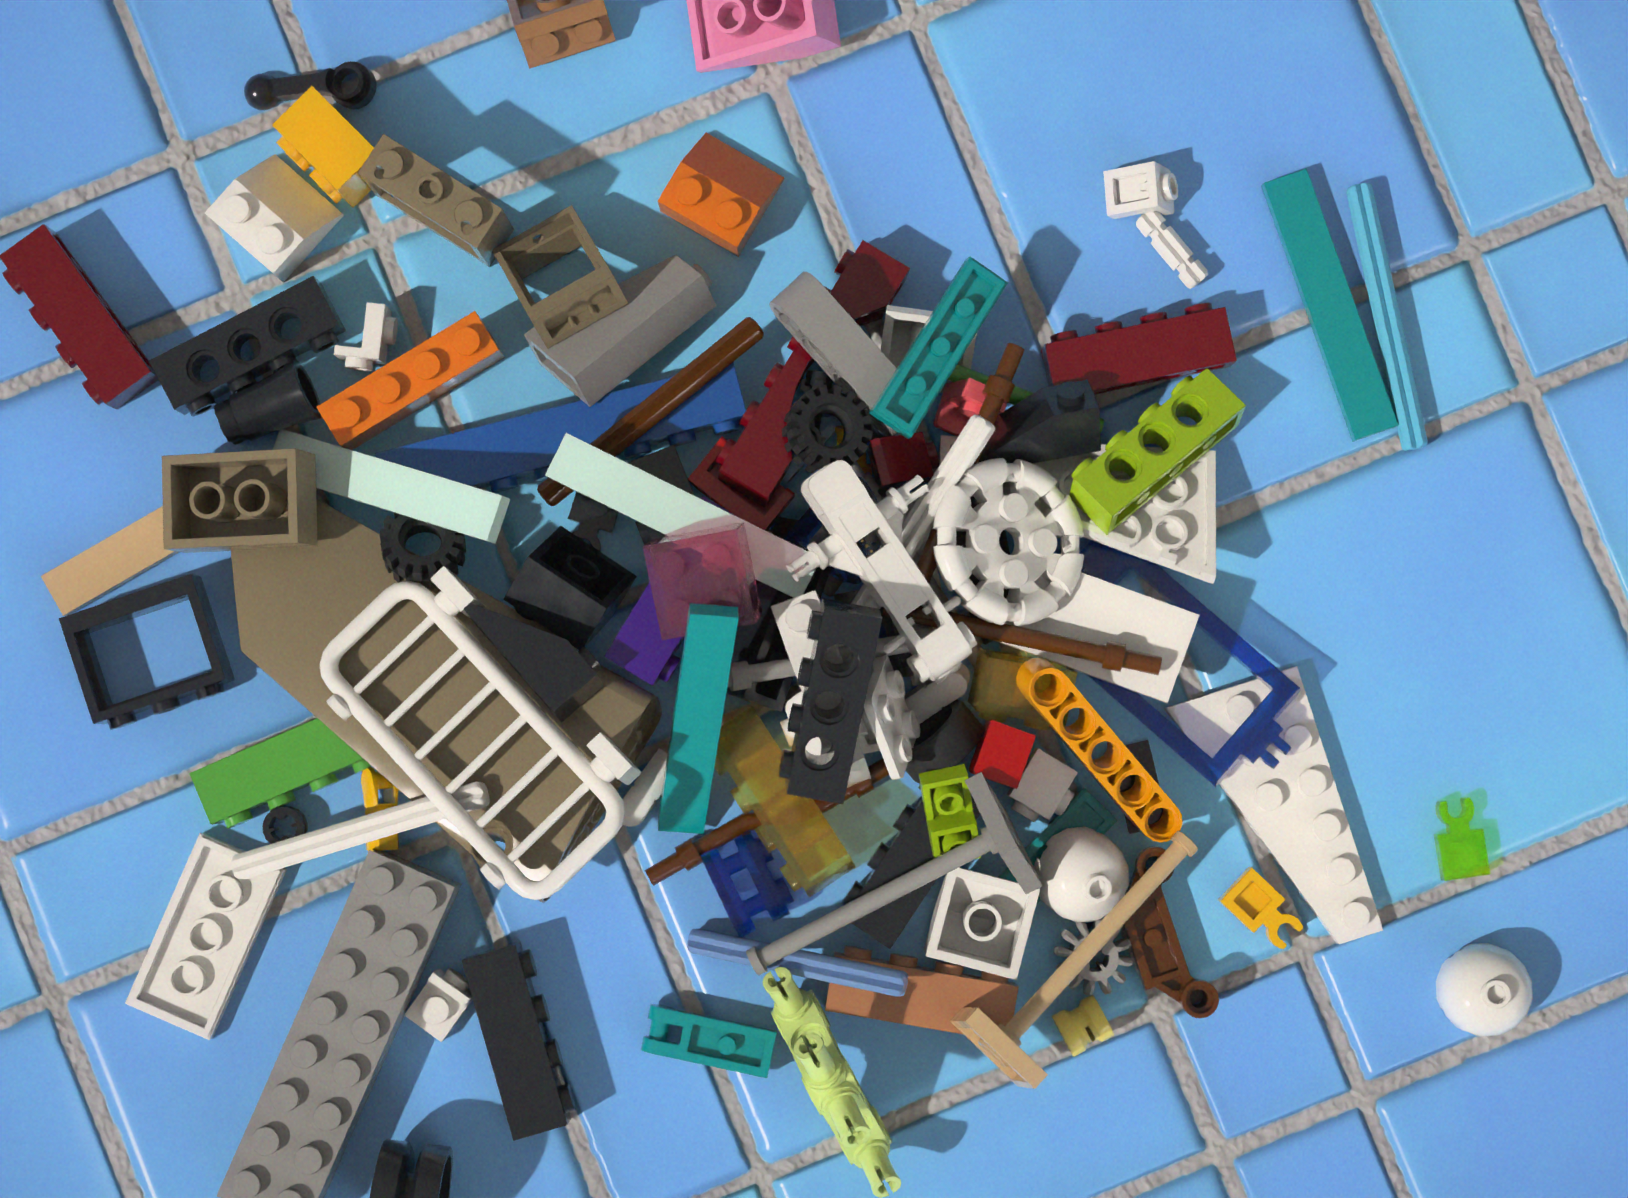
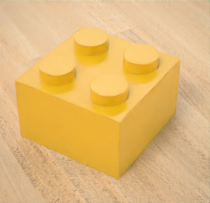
M311 86L272 124L282 136L276 143L304 172L310 167L314 169L309 176L336 204L343 198L354 208L371 191L358 172L374 147Z

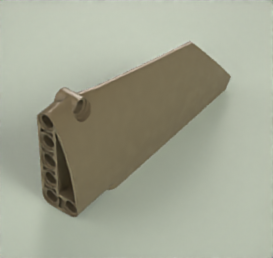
M316 499L318 547L231 551L241 651L409 800L413 801L427 797L353 715L345 721L326 702L333 693L321 677L320 661L323 651L330 641L383 590L397 583V581L394 580L393 572L388 573L385 568L380 546V534ZM407 550L410 554L418 556L415 553ZM461 580L486 606V609L556 635L535 620L522 617L515 609ZM430 581L432 589L429 590L436 596L441 590ZM405 599L398 602L342 656L338 665L341 675L354 688L428 615L412 600ZM462 612L454 616L590 762L596 756L586 745L600 732L610 738L633 764L636 762L654 733L662 715V708L657 696L602 666L597 674L604 687L561 723L473 621ZM434 623L376 678L360 696L384 721L458 650V647ZM464 656L390 728L415 754L489 681ZM495 689L421 762L446 787L509 727L520 714ZM528 722L461 785L477 781L485 783L488 789L489 805L468 812L475 821L486 813L552 749ZM557 756L483 830L493 841L505 843L504 853L508 856L583 781ZM617 778L610 782L617 791L622 784ZM589 790L525 851L514 864L530 880H542L591 834L606 810L605 806ZM448 819L435 822L474 857L480 868L487 863ZM550 897L539 899V901L545 903Z

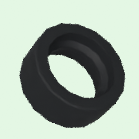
M958 699L919 724L920 736L915 740L912 748V760L908 762L906 772L915 782L920 784L919 773L956 766L974 749L983 735V725L963 701Z

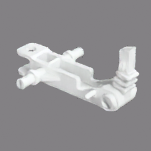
M837 460L805 479L801 485L803 497L818 519L823 523L830 536L819 544L812 542L807 545L808 551L790 564H787L786 567L790 573L806 563V566L791 575L797 582L818 567L825 569L828 566H832L858 575L880 607L884 606L900 634L884 646V652L887 654L891 653L905 643L912 655L907 659V663L915 676L923 683L931 679L938 685L960 669L961 661L972 654V648L977 645V641L963 622L956 624L948 613L961 603V598L954 596L942 604L901 543L903 514L909 510L907 505L929 492L927 484H924L910 493V490L924 481L921 476L916 475L897 490L894 487L887 490V497L875 504L852 467L846 461ZM874 531L883 547L866 558L856 542ZM925 603L926 606L922 609L925 615L931 613L938 628L920 639L912 627L915 624L912 617L907 619L905 616Z

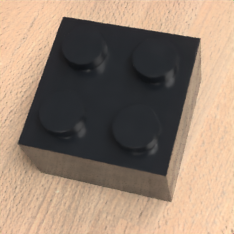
M559 526L527 557L503 600L514 606L517 613L522 617L535 620L556 634V636L568 640L572 646L580 650L583 646L586 647L613 617L637 576L564 527Z

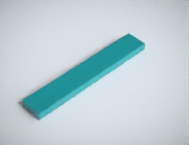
M1307 168L1263 183L1261 187L1352 442L1398 426Z
M694 603L689 605L658 814V831L704 834L739 619L738 607Z

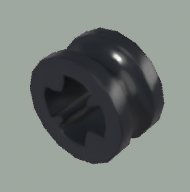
M292 806L278 807L271 810L263 821V834L270 844L305 834L308 831V822L305 815L299 809ZM290 815L296 822L291 825L292 827H297L294 836L285 835L280 839L275 831L279 830V827L274 828L275 820L277 818L286 819Z

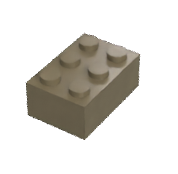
M294 448L162 456L163 543L165 550L196 553L318 547L315 454Z

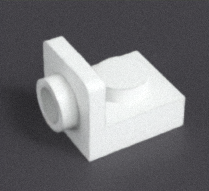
M1152 161L1103 171L1108 217L1118 219L1154 211L1163 215L1174 214V200L1178 198V184L1170 169Z
M448 968L446 972H443L441 969L435 970L404 1015L440 1042L445 1040L473 1000L471 992L468 990L467 979L451 968Z

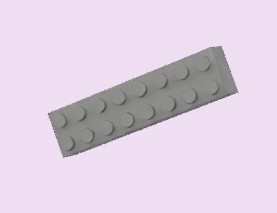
M369 850L217 1197H325L462 884L385 850Z

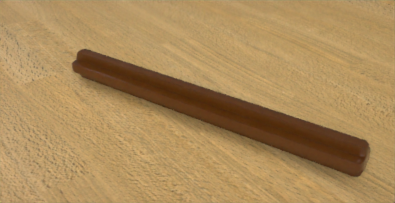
M746 317L590 443V445L614 457L619 455L759 342L764 336L762 328L753 318ZM549 477L538 485L537 488L538 493L550 506H556L574 491Z

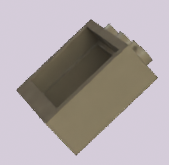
M385 134L382 135L358 172L376 196L488 267L496 259L492 250L507 242L514 231L502 208Z

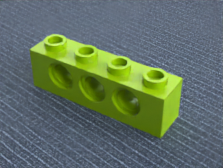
M1208 368L1195 378L1189 375L1181 380L1171 392L1172 397L1162 405L1158 402L1152 404L1140 416L1139 424L1128 433L1125 430L1118 432L1105 446L1106 451L1096 460L1092 457L1085 459L1073 471L1071 475L1073 482L1069 494L1072 501L1106 535L1111 533L1239 426L1246 405ZM1178 417H1189L1196 424L1186 425L1179 421ZM1156 444L1164 451L1160 453L1151 452L1144 445ZM1122 471L1128 474L1131 479L1118 480L1111 475V472Z

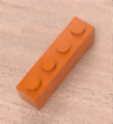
M474 311L317 406V409L338 444L343 448L353 450L505 357L483 320Z

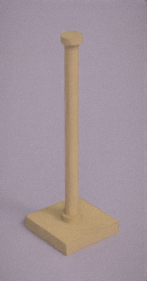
M1177 831L1171 837L1173 843L1005 1026L1001 1023L997 1026L978 1007L962 1008L950 1021L1018 1087L1036 1089L1048 1075L1019 1047L1022 1044L1019 1040L1020 1037L1186 856L1192 857L1198 851L1194 842L1182 832Z

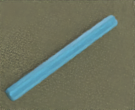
M1360 183L1347 189V199L1392 407L1398 422L1397 430L1401 448L1406 451L1415 450L1427 445V435L1373 186L1370 183Z

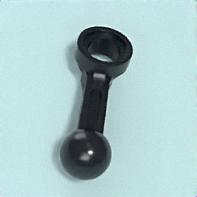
M350 61L339 65L335 70L328 68L315 74L276 79L268 74H256L246 82L244 96L248 104L253 108L268 110L280 101L299 99L313 86L322 96H332L343 107L355 110L363 108L371 102L375 95L377 84L371 70L358 62ZM357 73L359 78L357 88L354 92L343 95L341 90L343 79L348 74Z

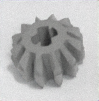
M1103 918L1092 922V930L1101 922ZM1075 922L1079 932L1077 937L1070 931L1063 929L1060 933L1061 936L1071 944L1069 948L1055 946L1054 954L1060 957H1069L1090 934L1091 931H1088L1087 924L1085 922ZM1120 929L1100 950L1101 953L1105 954L1103 962L1099 963L1096 961L1097 967L1090 968L1088 963L1068 985L1070 989L1077 987L1084 978L1083 993L1086 996H1092L1096 981H1098L1102 992L1109 994L1111 993V986L1107 978L1112 976L1121 984L1126 981L1124 974L1116 969L1118 965L1132 966L1133 959L1118 953L1131 947L1129 939H1120L1113 942ZM1059 963V964L1055 967L1056 970L1058 969V967H1059L1062 963Z

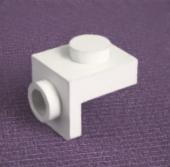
M367 302L361 348L335 345L334 355L338 359L345 361V368L372 371L373 364L386 365L388 345H395L398 321L397 318L391 317L392 311L385 304Z

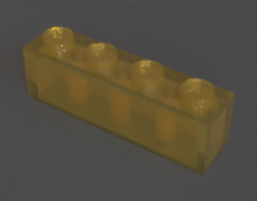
M752 706L721 726L714 768L719 776L728 772L737 787L732 789L730 793L744 815L753 810L762 825L754 830L768 852L770 853L777 848L786 864L779 869L793 891L795 892L802 887L810 898L856 868L814 800L786 794L785 778L778 777L782 751Z

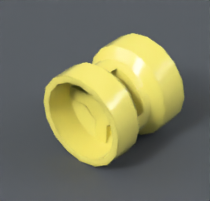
M1093 994L1080 1000L1079 1006L1072 1011L1063 1009L1052 1015L1053 1021L1073 1057L1085 1052L1087 1045L1095 1040L1103 1042L1114 1036L1113 1030Z

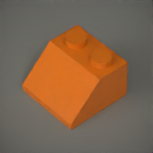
M706 132L680 162L657 202L660 212L739 257L784 181V177Z

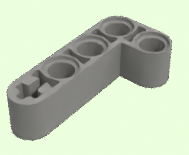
M802 272L770 302V308L777 319L838 386H843L842 391L844 394L851 390L857 394L853 399L857 404L864 401L867 406L863 411L864 416L871 415L869 413L897 368L829 291L813 275L808 272ZM871 415L873 423L868 426V430L873 431L872 440L895 436L898 433Z

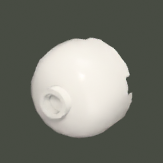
M1088 827L1067 828L1052 836L1045 844L1048 847L1043 852L1041 859L1037 857L1034 864V869L1043 885L1040 887V899L1058 916L1079 923L1097 921L1105 917L1123 898L1129 885V867L1120 848L1104 834Z
M1489 943L1468 944L1444 961L1436 979V999L1446 1017L1457 1028L1477 1036H1498L1516 1028L1527 1016L1533 1000L1532 980L1525 965L1509 950Z

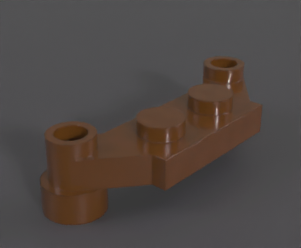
M1152 846L1143 849L1138 854L1135 861V870L1126 893L1147 871L1146 861L1152 856L1159 858L1166 851L1165 849ZM1174 870L1167 876V878L1162 883L1168 881L1171 878ZM1161 883L1123 925L1127 938L1131 942V950L1145 990L1156 987L1178 1001L1183 1010L1192 1017L1206 1018L1217 1009L1219 996L1213 985L1207 981L1194 979L1190 976L1161 889ZM1201 989L1203 992L1201 1002L1191 1004V993L1194 990Z

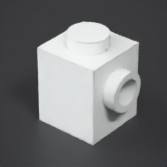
M1034 748L1027 760L1018 788H1010L1007 796L1015 800L1011 809L1033 822L1037 820L1039 815L1047 820H1050L1053 813L1061 816L1074 796V792L1068 788L1078 772L1041 749Z

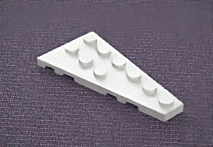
M941 435L939 466L958 436ZM1101 444V451L1033 464L1041 467L1057 479L1055 486L1063 495L1070 494L1073 471L1089 457L1096 460L1106 451V444ZM1146 447L1149 451L1155 453L1164 451L1160 447ZM1209 450L1108 535L1075 504L1082 523L1084 538L1214 584L1216 579V451ZM1122 471L1111 472V475L1118 480L1131 479L1128 474ZM1004 482L1003 495H1009L1010 482ZM1041 497L1034 503L1042 513L1049 507Z
M1297 666L1164 708L1173 722L1177 724L1186 736L1189 744L1198 756L1202 758L1216 777L1217 782L1250 827L1272 853L1275 861L1304 897L1303 899L1337 944H1343L1383 931Z

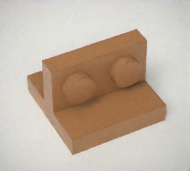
M507 0L519 42H521L529 69L616 41L604 0Z

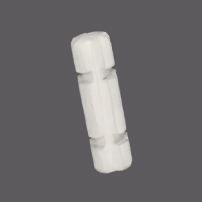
M1154 211L1142 214L1136 221L1137 228L1145 237L1150 236L1152 238L1151 245L1173 271L1177 269L1180 272L1178 277L1184 285L1191 289L1207 277L1208 270L1199 259L1193 260L1191 256L1194 253L1171 226H1165L1164 222L1166 219L1161 213Z

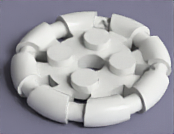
M1004 458L979 462L964 472L965 477L956 486L952 485L945 492L938 505L933 529L937 530V546H934L933 550L938 571L948 590H955L962 599L961 605L978 618L998 625H1003L1006 621H1013L1015 626L1038 622L1058 610L1059 600L1063 596L1066 598L1070 597L1079 580L1084 560V554H1079V538L1084 537L1079 513L1070 495H1063L1055 486L1057 479L1041 467L1020 459H1016L1013 463H1006ZM1004 482H1010L1009 495H1003ZM972 495L979 502L974 508L971 507L970 497ZM1040 497L1049 506L1043 513L1034 505ZM1003 530L1009 532L1014 539V550L1010 555L1006 554L999 544V537ZM956 531H966V548L956 545ZM1057 538H1061V554L1054 553L1057 548ZM972 573L979 580L976 586L969 579ZM1040 576L1050 583L1044 590L1040 589L1034 582ZM1004 589H1011V603L1004 598Z

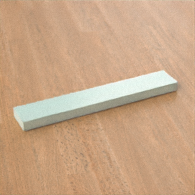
M279 430L273 450L296 448L315 454L317 489L496 544L510 502L509 498L287 430Z
M565 434L545 476L793 598L804 594L815 572L813 570L800 579L799 582L795 581L791 575L806 566V563L790 573L786 565L806 553V550L570 434Z

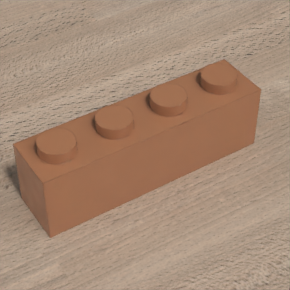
M846 945L844 953L834 952V957L905 971L908 974V984L904 996L895 997L829 983L825 1011L958 1034L963 1033L950 1021L962 1008L978 1007L997 1026L1000 1023L1005 1026L1014 1017L1019 987L1015 982H1009V978L984 971L981 972V977L962 974L964 966L936 961L935 969L917 966L918 958L895 953L890 954L889 961L871 958L872 950Z

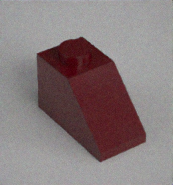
M916 432L909 439L902 435L870 440L867 451L874 478L880 486L879 494L885 493L892 487L897 490L916 475L921 476L924 480L922 483L928 482L934 475L932 469L939 467L934 442H925L923 432Z

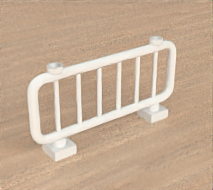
M445 566L435 573L430 580L441 590L436 596L425 586L417 582L402 581L394 583L383 590L330 641L323 651L320 661L321 677L333 693L326 702L345 721L353 715L486 860L487 863L480 868V871L493 886L500 890L507 883L513 891L523 898L532 900L548 898L571 880L616 836L622 827L625 816L624 803L618 791L610 782L617 778L624 784L629 785L642 772L610 738L601 732L586 745L596 757L591 762L454 617L459 612L468 616L464 608L470 603L486 608L457 575ZM409 599L417 603L428 616L353 688L339 671L338 665L342 656L398 602ZM435 623L458 647V650L383 721L360 694ZM466 656L486 677L489 683L414 754L390 727ZM497 689L520 716L453 781L444 787L421 760L483 700ZM528 722L552 749L486 813L475 821L452 794ZM559 756L583 783L507 856L483 828ZM591 790L605 806L606 815L603 822L545 878L538 881L530 880L514 862L586 792Z

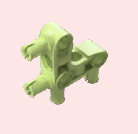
M778 967L775 969L780 978L778 982L770 971L763 978V987L774 1001V1008L770 1012L802 1075V1082L819 1114L824 1116L834 1132L850 1164L863 1168L873 1194L879 1198L889 1196L883 1180L888 1182L893 1193L900 1188L901 1180L888 1157L890 1144L893 1142L874 1106L871 1107L866 1096L863 1094L844 1055H842L829 1028L831 1025L813 991L798 988L791 972L787 968Z

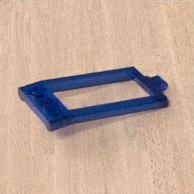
M1091 540L1080 553L1084 554L1082 573L1118 585L1130 570L1134 571L1172 605L1199 614L1196 626L1265 684L1271 692L1214 757L1211 758L1137 692L1090 675L1087 676L1214 787L1223 781L1243 757L1251 764H1254L1259 758L1270 768L1274 769L1280 762L1266 749L1273 745L1284 755H1287L1292 749L1287 742L1278 736L1284 729L1275 720L1301 691L1300 687L1156 563Z

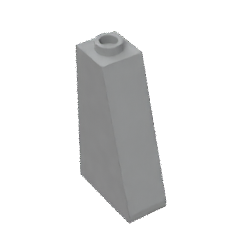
M674 255L619 283L618 285L628 304L547 349L535 327L527 331L524 336L540 365L591 407L716 306L708 289L712 286V282L698 264L690 266L680 257Z

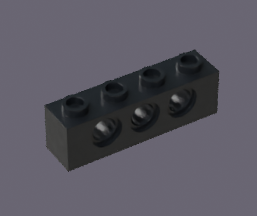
M311 276L149 360L173 409L184 415L190 412L191 416H197L212 409L216 404L214 399L230 391L234 394L257 383L255 378L270 370L274 374L295 360L297 356L311 349L314 353H318L332 347L339 341L337 336L344 333L346 329L322 283L314 276ZM291 318H299L302 324L299 335L290 340L283 339L281 328L284 322ZM250 339H258L261 345L258 356L253 360L243 361L241 357L243 344ZM217 360L220 367L218 376L210 382H203L200 377L201 367L207 361Z
M823 598L820 612L811 611L807 639L814 640L810 658L802 657L797 685L804 686L801 704H792L788 722V732L795 733L792 750L783 749L778 777L785 778L786 794L844 804L882 623V616L878 608ZM835 644H843L850 648L851 654L845 662L834 664L824 657L827 649ZM824 691H834L842 697L838 706L830 710L821 709L815 704V700ZM823 737L828 739L832 746L823 755H813L806 750L807 743L813 738Z

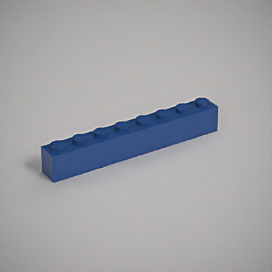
M734 362L622 451L625 458L648 454L652 452V444L669 441L670 446H680L696 441L695 433L713 429L715 436L740 430L739 422L746 409ZM672 377L607 393L591 407L580 400L377 452L375 456L379 459L479 489L490 486L492 493L506 491L518 487L517 479L535 475L536 481L546 480L548 477L545 474L566 433L588 444L592 443Z

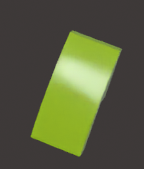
M965 764L919 773L925 817L934 859L979 836L977 822L973 813L971 793L965 783V780L968 779Z

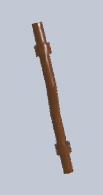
M883 758L868 766L871 779L864 780L847 788L844 801L854 795H857L858 798L874 790L873 784L889 776ZM811 799L801 806L743 813L694 842L690 838L676 846L675 853L649 867L645 872L654 886L684 868L687 871L704 862L702 859L704 856L747 831L808 823L839 804Z

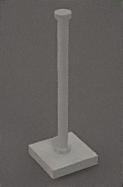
M982 772L965 780L986 827L980 829L981 835L760 949L754 946L746 950L747 957L756 974L760 976L768 971L767 966L990 851L993 855L1000 854L1026 895L1042 887L1043 885L1007 811Z

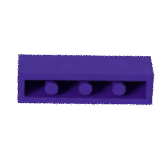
M702 495V497L700 498V499H702V500H704V501H706V502H708V503H710V504H712V505H714V506H716V507H718V508H720V509H722V510H724V511H726V512L732 514L731 512H729V511H727L726 509L722 508L721 506L717 505L716 503H714L713 501H711V500H709L708 498L704 497L703 495ZM675 540L604 657L652 686H656L659 679L667 683L681 661L679 657L675 656V653L685 639L690 603L706 604L708 599L716 603L730 581L729 578L724 576L728 565Z

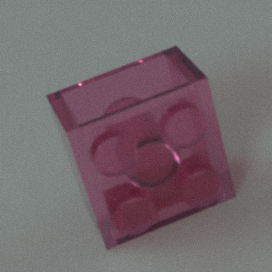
M744 522L651 539L643 546L662 640L685 636L690 603L738 607L739 619L737 627L755 624L763 615Z

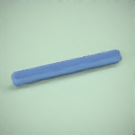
M692 929L688 937L687 949L692 954L752 966L747 957L746 950L754 946L760 949L770 943L704 929ZM798 950L767 966L768 970L775 971L778 967H784L792 975L895 997L904 996L908 984V974L905 971L805 950Z

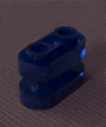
M751 831L733 838L739 851L724 859L717 847L700 854L711 881L740 938L757 930L752 919L753 916L767 910L773 922L790 914L787 905L794 902L783 876L774 880L767 863L773 861L774 857L763 835L754 838ZM747 868L759 893L743 900L732 875Z

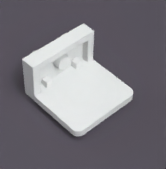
M888 655L874 658L862 713L869 734L857 739L863 754L876 751L881 752L891 779L896 780L904 777L908 762L912 760V748L916 738L920 736V725L916 713L913 710L909 711L904 699L905 686L901 673L898 670L894 671Z

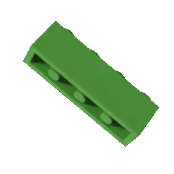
M316 718L189 774L210 824L225 822L227 829L253 819L251 810L268 804L271 811L295 801L296 798L293 792L310 785L312 792H316L339 782L336 776L339 772L353 767L355 774L372 766Z

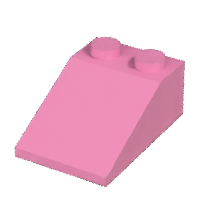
M686 0L696 71L700 73L801 59L841 47L834 0Z

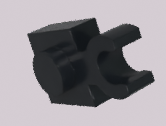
M576 491L568 520L580 523L579 529L573 532L574 535L582 540L590 541L592 546L601 552V543L598 538L599 530L613 533L619 512Z

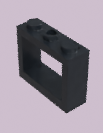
M189 574L59 618L93 724L108 723L110 730L137 722L135 714L151 708L154 715L181 707L179 699L196 694L198 700L219 695L225 692L223 684L235 680L201 576ZM189 600L212 671L113 704L90 633Z

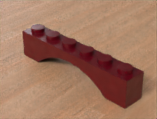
M862 240L855 253L847 249L834 271L840 277L832 290L827 287L825 288L859 326L883 318L887 305L892 304L905 283L910 268ZM793 336L787 348L793 351L785 365L779 362L774 365L763 385L769 389L761 404L755 400L751 402L739 423L746 428L737 442L731 438L728 439L715 461L721 465L718 480L764 508L789 470L792 456L791 451L787 453L784 446L788 442V437H782V429L787 425V422H784V418L791 409L794 395L805 373L815 362Z

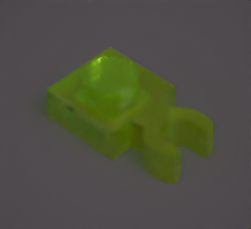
M1468 797L1460 798L1462 811L1459 816L1454 818L1448 813L1446 801H1437L1436 815L1446 825L1447 833L1434 834L1440 879L1443 881L1490 874L1483 828L1470 829L1469 822L1474 815V804Z

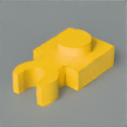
M1248 867L1218 899L1251 932L1255 933L1263 924L1266 927V936L1270 943L1280 949H1284L1287 946L1278 936L1277 931L1280 925L1289 923L1292 928L1299 932L1303 929V925L1298 918L1287 913H1280L1277 910L1286 899L1252 867Z

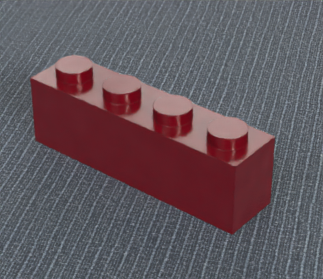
M42 224L0 255V259L8 268L2 272L4 278L17 294L26 293L34 304L29 309L30 314L44 331L52 329L60 340V343L55 346L58 353L71 368L78 365L87 380L82 382V385L98 405L104 402L112 408L119 409L159 380L148 358L54 230Z
M1202 303L1185 308V315L1168 318L1166 312H1158L1140 317V324L1123 328L1122 321H1115L1096 326V333L1078 337L1077 330L1051 335V343L1044 344L1041 349L1048 386L1088 379L1094 395L1198 374L1206 368L1213 371L1230 367L1237 359L1226 308L1212 309L1211 303Z

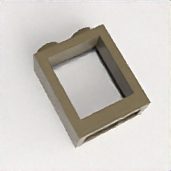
M572 205L492 250L547 349L628 304L615 277ZM541 234L540 237L533 239L536 235ZM582 246L595 270L535 304L522 279Z

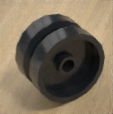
M386 1139L379 1152L370 1198H449L453 1166L452 1148L428 1144L420 1152L414 1172L415 1156L410 1142Z

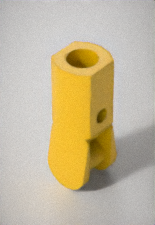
M372 767L362 771L361 785L365 815L398 805L399 790ZM383 789V803H378V790ZM398 833L366 843V850L383 851L399 849Z

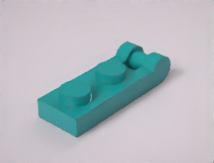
M650 1004L648 1019H651L652 1022L649 1036L643 1037L642 1051L753 1076L768 1077L777 1034L776 1030L678 1010L664 1005ZM670 1024L683 1027L680 1043L667 1040Z

